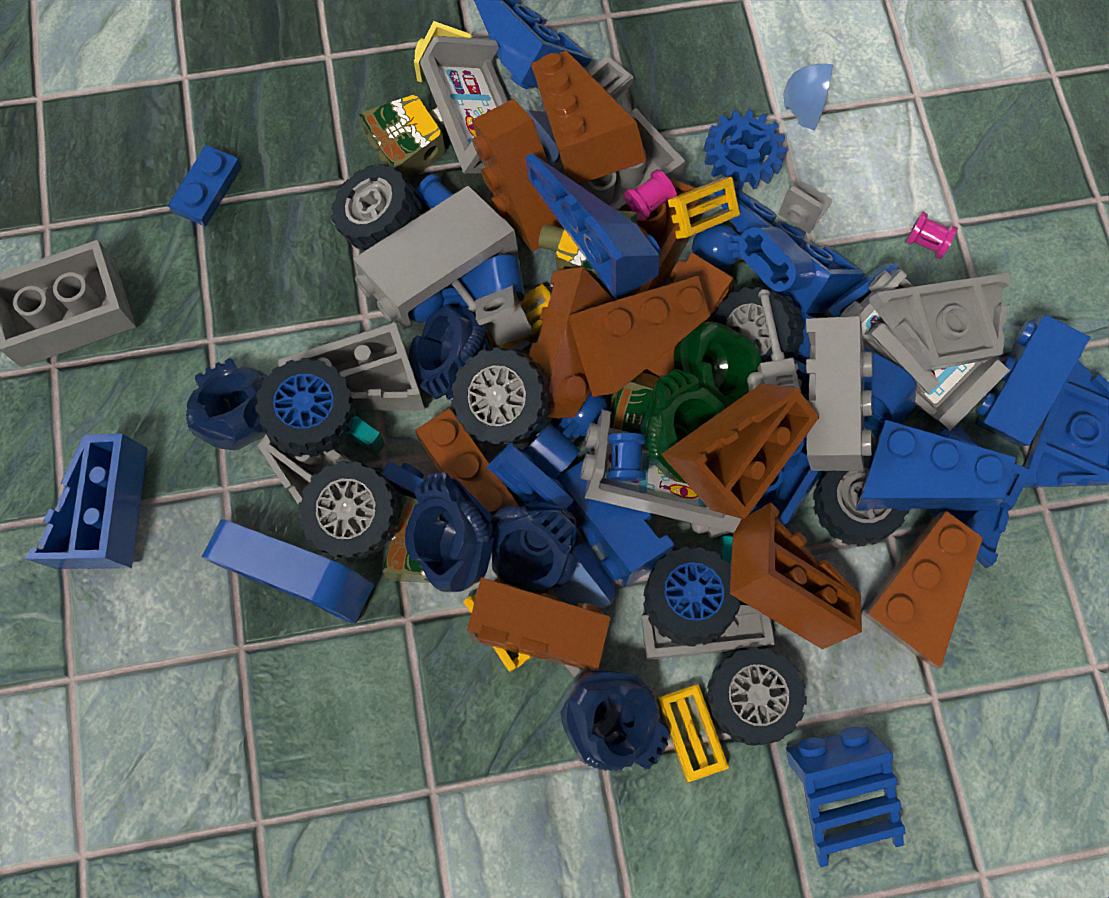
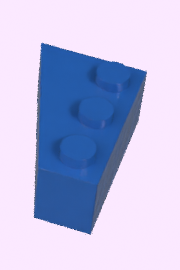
M1046 314L1031 321L1027 320L1017 334L1008 356L1002 361L1010 371L978 403L975 412L979 416L975 424L1017 446H1029L1091 337Z
M885 420L875 445L855 511H869L870 509H896V511H910L911 509L994 510L1005 499L1016 457Z
M124 434L83 435L61 482L62 485H65L55 509L48 510L43 520L48 523L37 548H30L26 560L53 569L132 568L148 448Z
M582 461L557 477V480L564 486L565 492L574 499L566 510L569 513L573 511L581 522V525L577 528L590 548L596 545L603 555L604 559L600 562L609 578L613 582L619 579L625 588L653 570L655 563L671 552L675 544L668 535L661 539L658 538L647 522L651 519L650 513L585 498L587 480L580 479Z

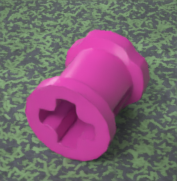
M659 169L653 171L650 174L651 178L635 190L631 188L624 192V198L632 212L637 213V219L642 222L650 218V213L668 202V199L677 196L672 182Z
M922 211L911 229L906 243L909 245L913 243L921 245L935 252V257L941 259L952 243L958 227L952 225L948 228L929 219L928 214Z

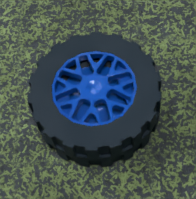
M301 358L298 361H287L281 367L277 366L271 370L272 373L268 377L265 376L261 382V389L257 390L256 399L258 403L255 405L259 422L273 445L277 444L281 451L293 453L294 456L310 455V457L319 456V453L325 451L327 453L333 450L336 444H341L345 440L346 433L350 432L353 426L352 417H355L354 402L344 376H340L339 371L334 366L330 367L326 365L325 361L321 360L313 361L310 358Z
M685 546L680 547L677 551L671 550L662 560L659 559L655 563L644 588L643 596H645V601L643 605L645 612L647 611L649 615L648 620L650 624L658 629V633L662 637L666 636L672 640L671 642L678 645L680 643L692 647L701 643L705 645L711 643L714 638L717 637L718 639L723 635L734 621L741 604H739V599L730 594L731 564L727 560L721 559L719 557L720 554L704 550V547L696 546V548H689Z

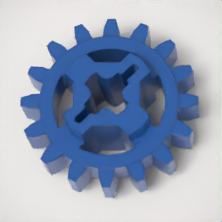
M735 110L732 112L730 120L720 116L717 126L711 125L703 151L707 152L704 161L705 165H714L711 175L715 177L722 174L725 177H732L733 181L737 182L738 190H742L746 182L750 183L753 190L757 189L760 179L769 184L773 174L780 172L787 152V148L782 147L785 135H775L778 124L773 123L769 126L765 124L767 117L765 114H762L758 119L753 118L752 110H748L745 117H740L739 113ZM768 155V159L760 165L759 162L763 161L764 157Z

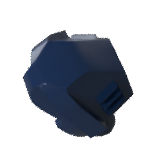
M445 305L429 316L422 336L417 335L413 338L409 351L410 366L414 371L415 380L420 384V387L434 399H439L446 395L447 400L452 399V384L456 381V373L459 368H463L466 364L465 361L469 357H475L479 351L489 350L485 334L489 331L485 324L478 325L476 314L472 310H469L467 307L454 308Z
M229 358L225 360L226 364L218 362L215 364L216 368L208 367L205 369L206 373L204 375L199 373L195 376L199 388L192 392L187 402L186 420L189 430L201 440L216 448L239 450L266 435L259 422L255 405L258 403L256 399L257 390L261 389V382L265 376H268L260 370L241 366L237 368L234 361Z
M445 472L428 474V477L415 488V496L419 504L414 506L406 527V549L411 560L420 563L428 581L441 592H461L480 582L481 577L484 578L487 573L494 537H491L493 531L491 513L455 477H450Z
M535 500L521 507L509 506L499 509L491 518V523L493 524L491 537H494L491 551L492 570L504 583L514 586H530L533 590H544L550 587H562L573 576L576 567L573 554L577 541L575 517L564 507Z
M603 670L585 673L577 682L560 711L564 731L579 760L598 770L621 771L624 767H631L634 762L645 769H650L654 764L658 763L668 746L667 741L670 732L665 726L657 722L660 715L655 695H653V691L650 690L647 683L642 678H639L637 674Z

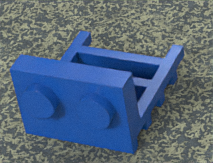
M849 727L837 735L826 738H806L798 745L786 747L788 764L803 782L816 858L820 868L829 865L827 854L891 837L896 847L905 845L903 834H906L905 826L901 822L899 810H902L901 802L897 798L895 786L898 785L897 778L893 774L891 766L893 754L868 727ZM884 789V796L819 812V805ZM888 813V820L827 836L823 835V830Z

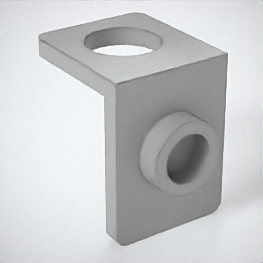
M801 182L797 188L795 186L789 188L778 215L810 234L831 205L832 199L805 182Z
M513 285L475 300L476 321L478 325H487L497 346L532 333V326Z

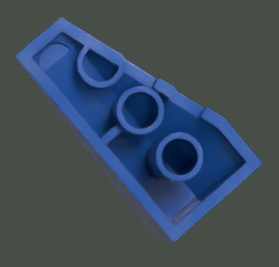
M474 0L490 39L496 40L499 49L497 54L501 63L511 72V80L524 89H530L531 86L538 88L531 63L540 60L547 54H558L567 50L583 68L591 62L592 59L563 32H559L557 35L554 31L544 26L546 19L539 13H534L527 7L520 5L521 0Z
M533 153L525 157L528 180L616 300L658 276L661 251L651 235L645 236L634 222Z
M734 188L740 215L732 218L731 221L740 235L752 227L781 228L814 263L815 278L809 287L803 290L784 291L782 293L784 296H789L794 301L793 304L799 307L800 311L806 314L823 313L849 288L863 278L865 273L827 245L822 249L803 240L806 234L805 231L784 222L776 223L774 221L777 217L775 212L737 188ZM725 189L715 192V196L725 194ZM728 203L722 204L724 210L729 208Z

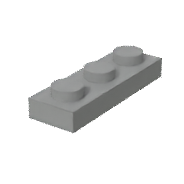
M749 605L740 606L734 621L718 639L716 637L711 643L705 645L701 643L695 647L687 646V644L683 643L678 645L671 642L672 640L668 637H662L658 633V629L650 624L648 620L649 615L641 616L646 660L732 652L749 647H758V649L771 648L775 645L771 619Z

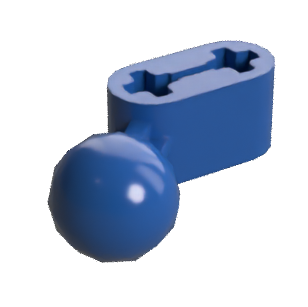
M718 224L697 233L693 239L692 252L721 271L729 269L739 258H743L773 291L803 290L809 287L815 278L816 271L812 260L781 228L752 227L744 231L742 235H737L731 227L725 224Z
M499 255L487 259L458 278L474 301L512 285L520 302L525 298L519 258L513 255ZM450 284L410 310L408 316L411 322L424 323L432 313L445 305L454 308H468L469 306L455 287Z
M590 392L575 418H559L560 422L556 427L549 422L528 443L523 451L531 456L534 464L548 477L556 479L580 452V449L573 443L579 436H586L590 422L597 424L602 409L609 411L607 400L603 395L592 397Z

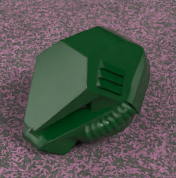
M717 322L701 323L674 347L675 369L695 375L699 382V388L705 387L712 391L725 408L749 392L747 378L751 373L758 372L757 367L762 363L760 352L751 340Z
M675 369L659 378L655 382L641 426L642 434L646 435L645 445L649 451L647 458L666 477L685 484L687 483L661 454L726 409L712 391L705 387L699 388V382L695 375Z

